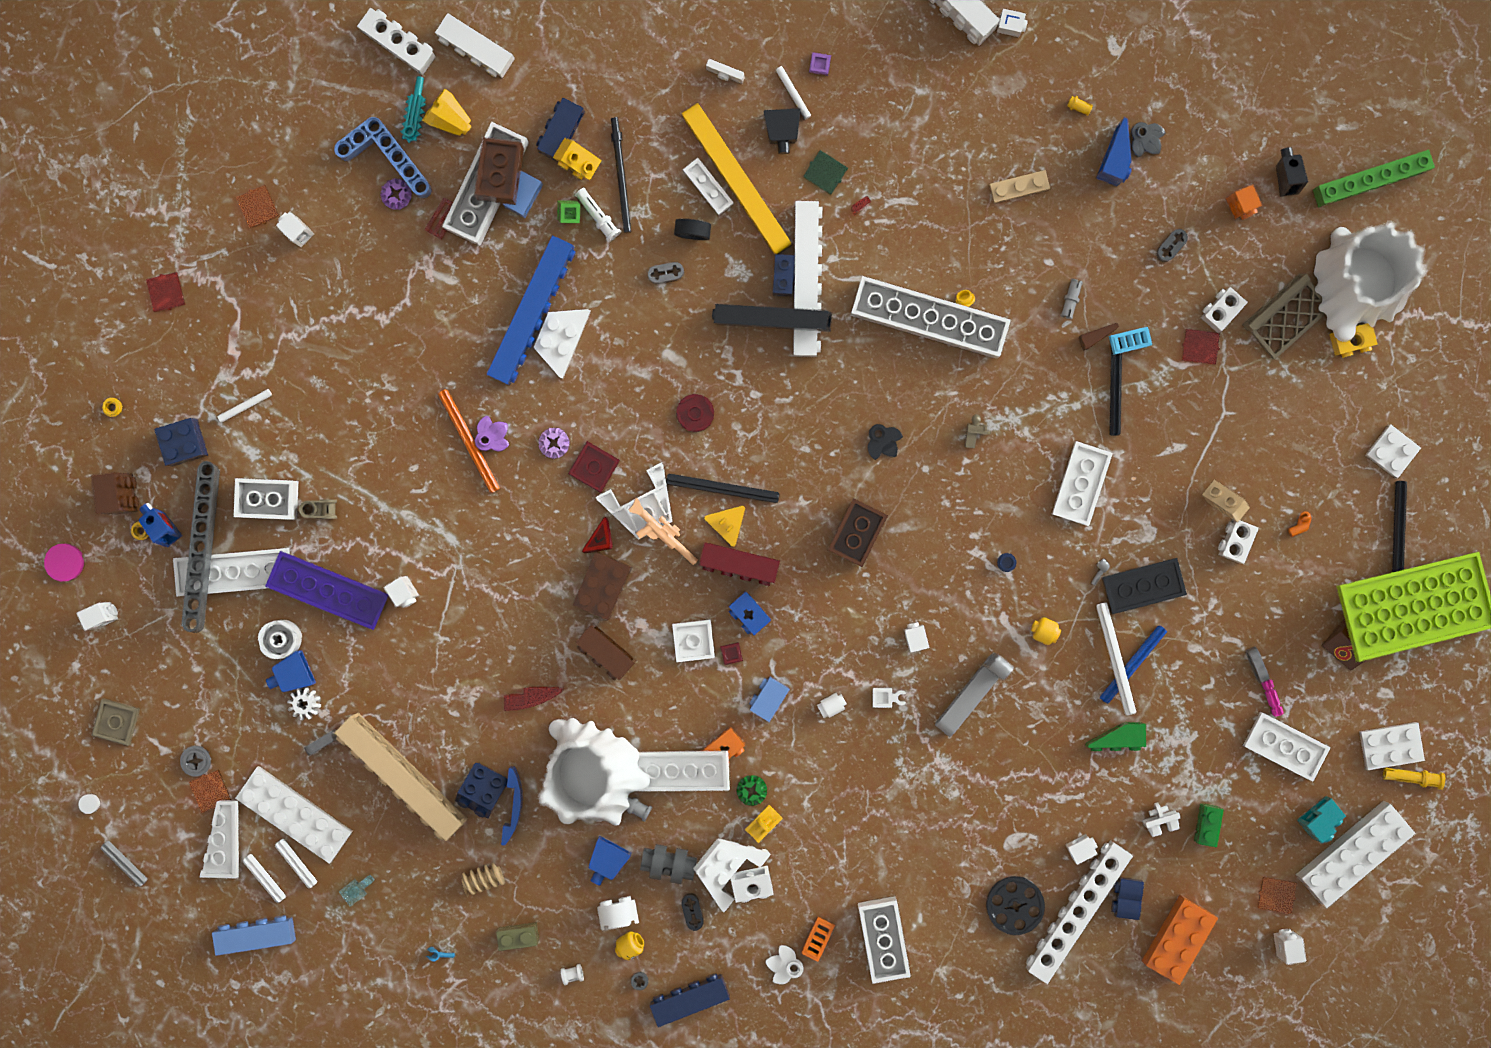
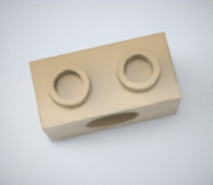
M1215 480L1202 494L1208 504L1237 523L1250 508L1245 499Z

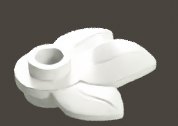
M780 945L779 955L771 956L766 960L769 969L775 972L773 977L774 983L785 984L791 978H798L803 973L802 962L796 959L794 950L788 946ZM796 965L798 968L796 971H792L790 967Z

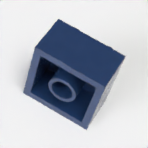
M188 418L154 429L165 466H175L208 456L198 419Z

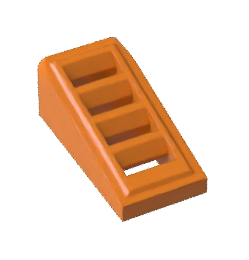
M817 917L801 949V953L818 962L835 924ZM820 924L828 928V931L826 932L818 928V925ZM815 932H818V933L824 935V936H825L824 939L821 938V937H819V936L814 935ZM812 939H814V940L820 942L821 945L819 946V945H817V944L811 942ZM810 946L818 950L817 953L809 950L808 947Z

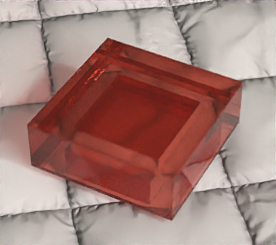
M868 196L862 198L851 207L852 213L856 215L871 204V200Z

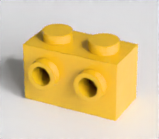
M567 138L563 139L553 156L558 161V166L565 170L569 168L573 171L572 175L579 180L583 178L590 180L602 161L573 140Z

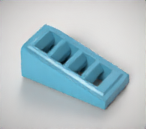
M1148 327L1109 336L1113 355L1152 345ZM1118 338H1120L1122 349H1120Z

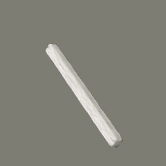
M1100 603L1096 605L1123 709L1125 715L1135 714L1136 709L1107 603Z

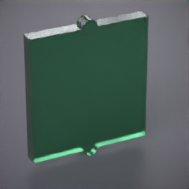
M820 150L815 159L810 162V167L803 177L832 195L837 185L841 184V179L848 170V167Z

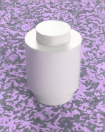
M834 693L821 700V703L817 706L823 718H830L845 710L844 706L847 703L842 694L838 696L837 693Z

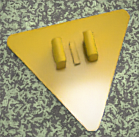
M739 506L706 515L704 519L731 546H735L745 507Z

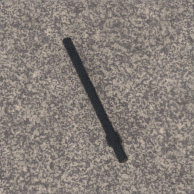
M618 117L611 118V142L614 143L624 233H630L632 231L621 146L623 138L622 132L619 129Z

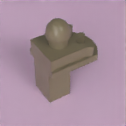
M978 414L973 415L972 423H967L964 445L967 448H975L977 434L990 435L991 433L990 430H987L986 425L980 424L981 417Z

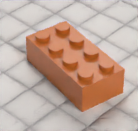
M1179 895L1142 962L1147 967L1180 985L1217 922L1218 917Z

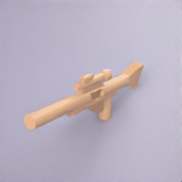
M635 498L634 503L628 510L638 514L647 522L644 528L636 532L640 539L645 535H648L651 539L659 537L671 549L675 548L694 565L698 559L674 538L675 535L680 536V529L676 525H670L663 516L659 518V521L664 524L661 526L643 509L638 498Z

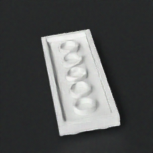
M289 548L212 555L208 594L266 589L265 585L279 552L283 551L290 554ZM188 557L173 558L176 596H184ZM202 562L196 564V571L202 569ZM200 581L194 583V590L200 588Z
M728 751L639 752L637 766L650 779L649 786L640 791L730 790Z
M260 766L255 769L235 798L329 864L353 832Z

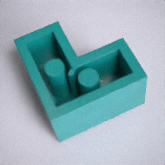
M1325 796L1298 818L1297 821L1312 839L1322 844L1333 839V834L1337 832L1335 828L1343 823L1346 815L1332 798Z

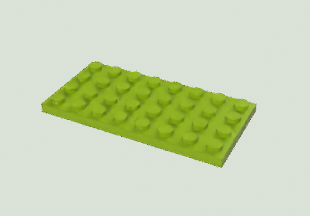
M1479 552L1337 586L1356 662L1491 629V594Z

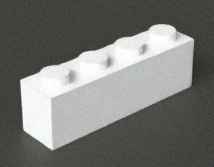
M448 13L435 32L439 37L438 41L447 47L450 44L455 48L454 51L462 57L467 55L471 58L470 61L478 67L481 65L486 67V71L494 77L498 75L503 78L515 59L510 52Z

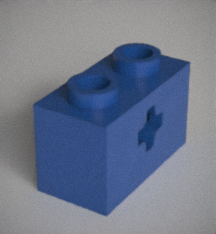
M747 591L729 605L731 609L729 613L735 620L739 618L743 622L741 627L748 635L750 633L755 635L771 621L770 617ZM746 609L747 611H753L752 619H750L749 617L746 619L744 618V611Z

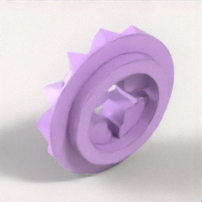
M549 428L542 432L539 438V448L545 456L559 458L567 452L569 438L563 430ZM548 437L553 440L559 437L557 444L560 449L553 446L548 450L551 444Z

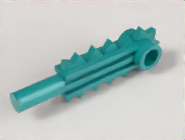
M421 76L416 78L414 95L407 96L408 100L405 101L409 106L404 109L407 112L403 116L406 121L402 123L404 129L400 132L403 134L402 140H407L408 143L411 141L417 142V137L421 135L418 132L422 128L419 122L423 118L420 115L425 113L422 108L426 106L424 103L426 99L421 96L424 77Z

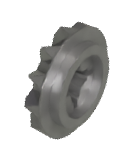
M191 746L183 751L180 765L186 774L201 776L211 767L212 759L210 758L209 751L203 747ZM195 755L197 759H203V761L198 763V766L195 763L189 762L195 758Z

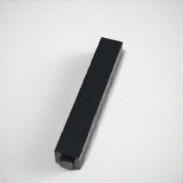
M715 304V309L712 311V319L715 324L726 326L831 332L832 312L828 310Z

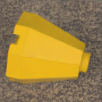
M443 89L422 119V122L428 126L460 136L462 133L466 135L471 128L469 124L470 118L454 96L446 89Z

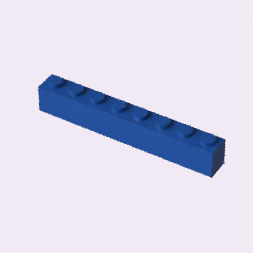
M552 235L487 372L488 376L509 386L511 382L514 383L519 374L516 371L519 365L522 366L526 360L527 355H525L527 348H531L535 338L533 335L536 330H540L543 324L541 318L544 313H548L551 307L549 301L552 296H556L560 287L558 282L560 278L564 279L567 273L568 261L572 262L576 251H574L575 247L572 244Z

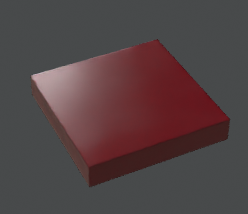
M587 441L568 474L602 493L620 460Z

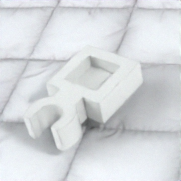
M873 688L872 707L892 708V702H896L898 705H905L906 702L899 701L898 696L906 694V692L899 690L896 693H892V688Z

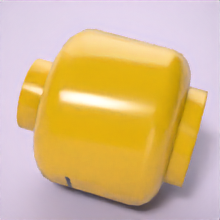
M1042 617L1039 621L1035 620L1031 627L1033 639L1045 645L1056 643L1061 632L1058 623Z
M630 931L616 940L615 952L618 957L631 960L642 953L644 940L640 934Z

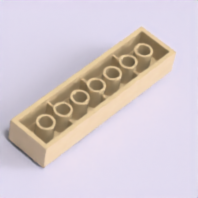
M359 713L350 716L335 732L337 735L336 739L342 745H347L355 758H361L365 762L364 766L370 772L374 771L379 776L378 780L383 785L390 786L393 789L392 793L398 799L402 798L407 803L406 807L411 812H416L421 816V822L426 826L430 825L435 830L434 834L439 839L447 841L468 819Z

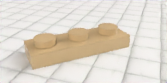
M1046 170L989 185L994 204L1050 189Z

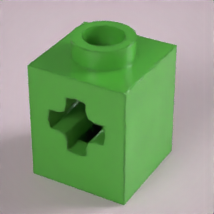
M557 200V220L560 223H580V203L577 201Z

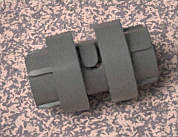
M660 844L655 845V850L644 848L640 871L650 872V879L661 880V876L666 875L671 876V883L682 884V879L693 881L695 873L693 868L696 866L697 858L687 856L688 850L677 848L676 853L666 852L667 846Z

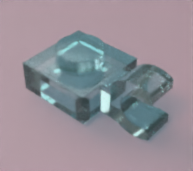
M368 875L360 883L354 879L341 889L339 893L351 907L367 894L364 889L375 880L371 875Z

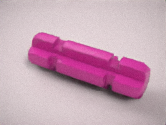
M1268 680L1261 683L1263 690H1266L1265 695L1268 704L1272 707V715L1277 717L1284 714L1282 706L1279 705L1281 703L1276 689H1273V681Z

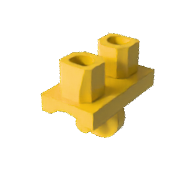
M768 805L745 828V831L759 843L783 818Z

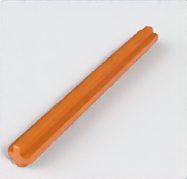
M447 389L440 391L438 395L487 488L491 493L496 492L500 487L481 451L476 447L475 440Z

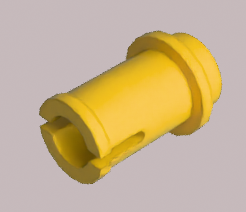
M1071 96L1067 107L1070 110L1074 109L1088 116L1093 104L1078 99V96Z

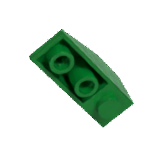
M1123 722L1086 742L1085 746L1091 748V751H1102V748H1110V751H1121L1122 747H1129L1131 751H1139L1141 747H1146V724L1143 722Z

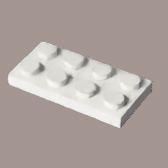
M1075 441L1052 515L1086 526L1090 525L1113 453Z
M1262 712L1259 713L1243 744L1244 747L1312 782L1330 750V747Z

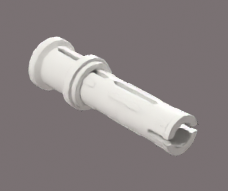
M585 188L580 189L575 194L596 221L597 229H601L607 237V242L612 241L621 233V230L617 229L611 222V217L605 216Z

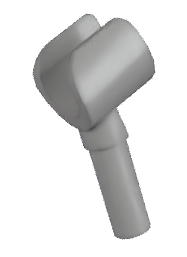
M1102 559L1096 565L1100 570L1091 582L1093 585L1097 583L1101 575L1110 567L1105 559Z

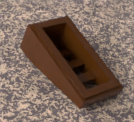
M1118 323L1080 335L1078 338L1082 350L1091 348L1119 327Z

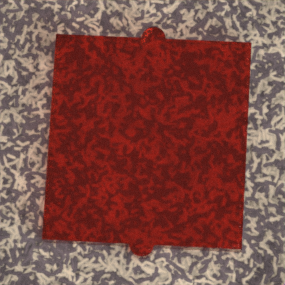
M178 272L166 275L160 274L158 277L146 279L154 312L166 309L172 310V308L185 305Z
M1186 329L1185 340L1182 344L1184 347L1182 361L1216 365L1217 353L1220 350V347H1218L1220 333Z

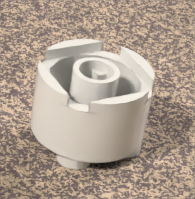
M276 620L269 622L259 632L258 641L260 649L269 658H286L298 651L302 641V633L291 621ZM277 636H282L283 642L278 643L279 638Z
M631 896L619 898V902L612 903V900L602 901L600 906L597 907L601 930H605V926H608V929L628 926L632 920L635 921V924L639 923L635 899L631 900Z

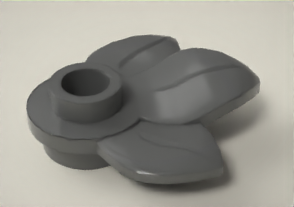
M1144 122L1136 123L1131 130L1133 137L1131 147L1137 157H1140L1145 151L1150 154H1159L1161 151L1159 138L1165 135L1163 127L1156 123L1149 125ZM1141 128L1144 131L1143 135H1140L1139 133Z

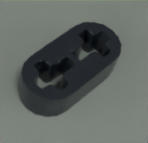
M688 893L682 899V909L688 928L697 931L703 926V914L698 897L695 894ZM688 898H691L692 901L695 900V903H693L694 910H690V906L685 905ZM694 913L696 919H700L697 926H694V923H690Z

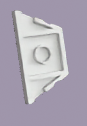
M591 310L548 312L534 348L562 379L565 376Z

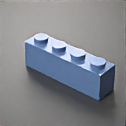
M286 915L277 916L271 921L263 918L256 920V923L252 924L244 921L237 923V926L229 927V924L220 925L218 929L212 932L215 956L292 944L296 940L293 918H286Z

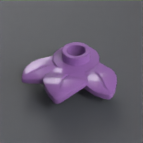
M488 416L483 417L477 425L476 447L482 451L490 449L503 451L506 449L509 443L504 439V436L507 433L508 424L505 422H495L492 424ZM482 438L488 439V443H486V444L482 443V442H481V439H482Z

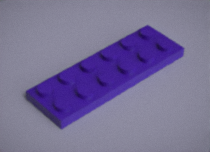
M283 551L279 552L265 585L267 588L372 630L375 629L389 596L385 592Z

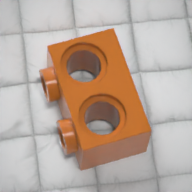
M1253 184L1234 192L1226 198L1235 219L1240 217L1242 220L1249 218L1253 214L1258 213L1257 209L1262 206Z

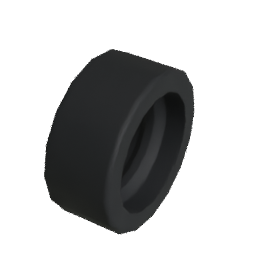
M676 219L675 236L691 240L710 239V223L695 219Z

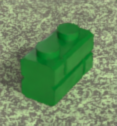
M1200 803L1196 825L1197 832L1194 836V841L1197 844L1211 847L1218 846L1224 812L1223 808Z

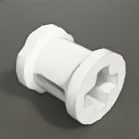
M580 964L569 969L561 968V977L564 985L577 980L580 982L584 981Z

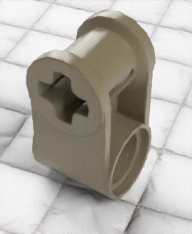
M337 500L304 501L299 506V513L305 518L337 519V515H335V503H337ZM308 504H311L314 508L313 513L310 515L305 512V507Z

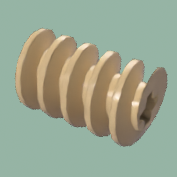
M494 862L491 863V869L484 865V872L478 867L477 874H474L472 870H470L469 877L465 872L462 873V884L467 897L469 892L474 895L476 890L483 892L484 887L487 890L491 889V884L493 887H497L498 881L501 885L505 884L502 870Z

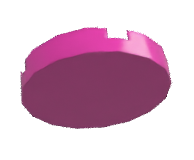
M57 544L46 553L44 567L47 574L54 580L60 582L70 581L81 574L84 560L81 551L76 546Z

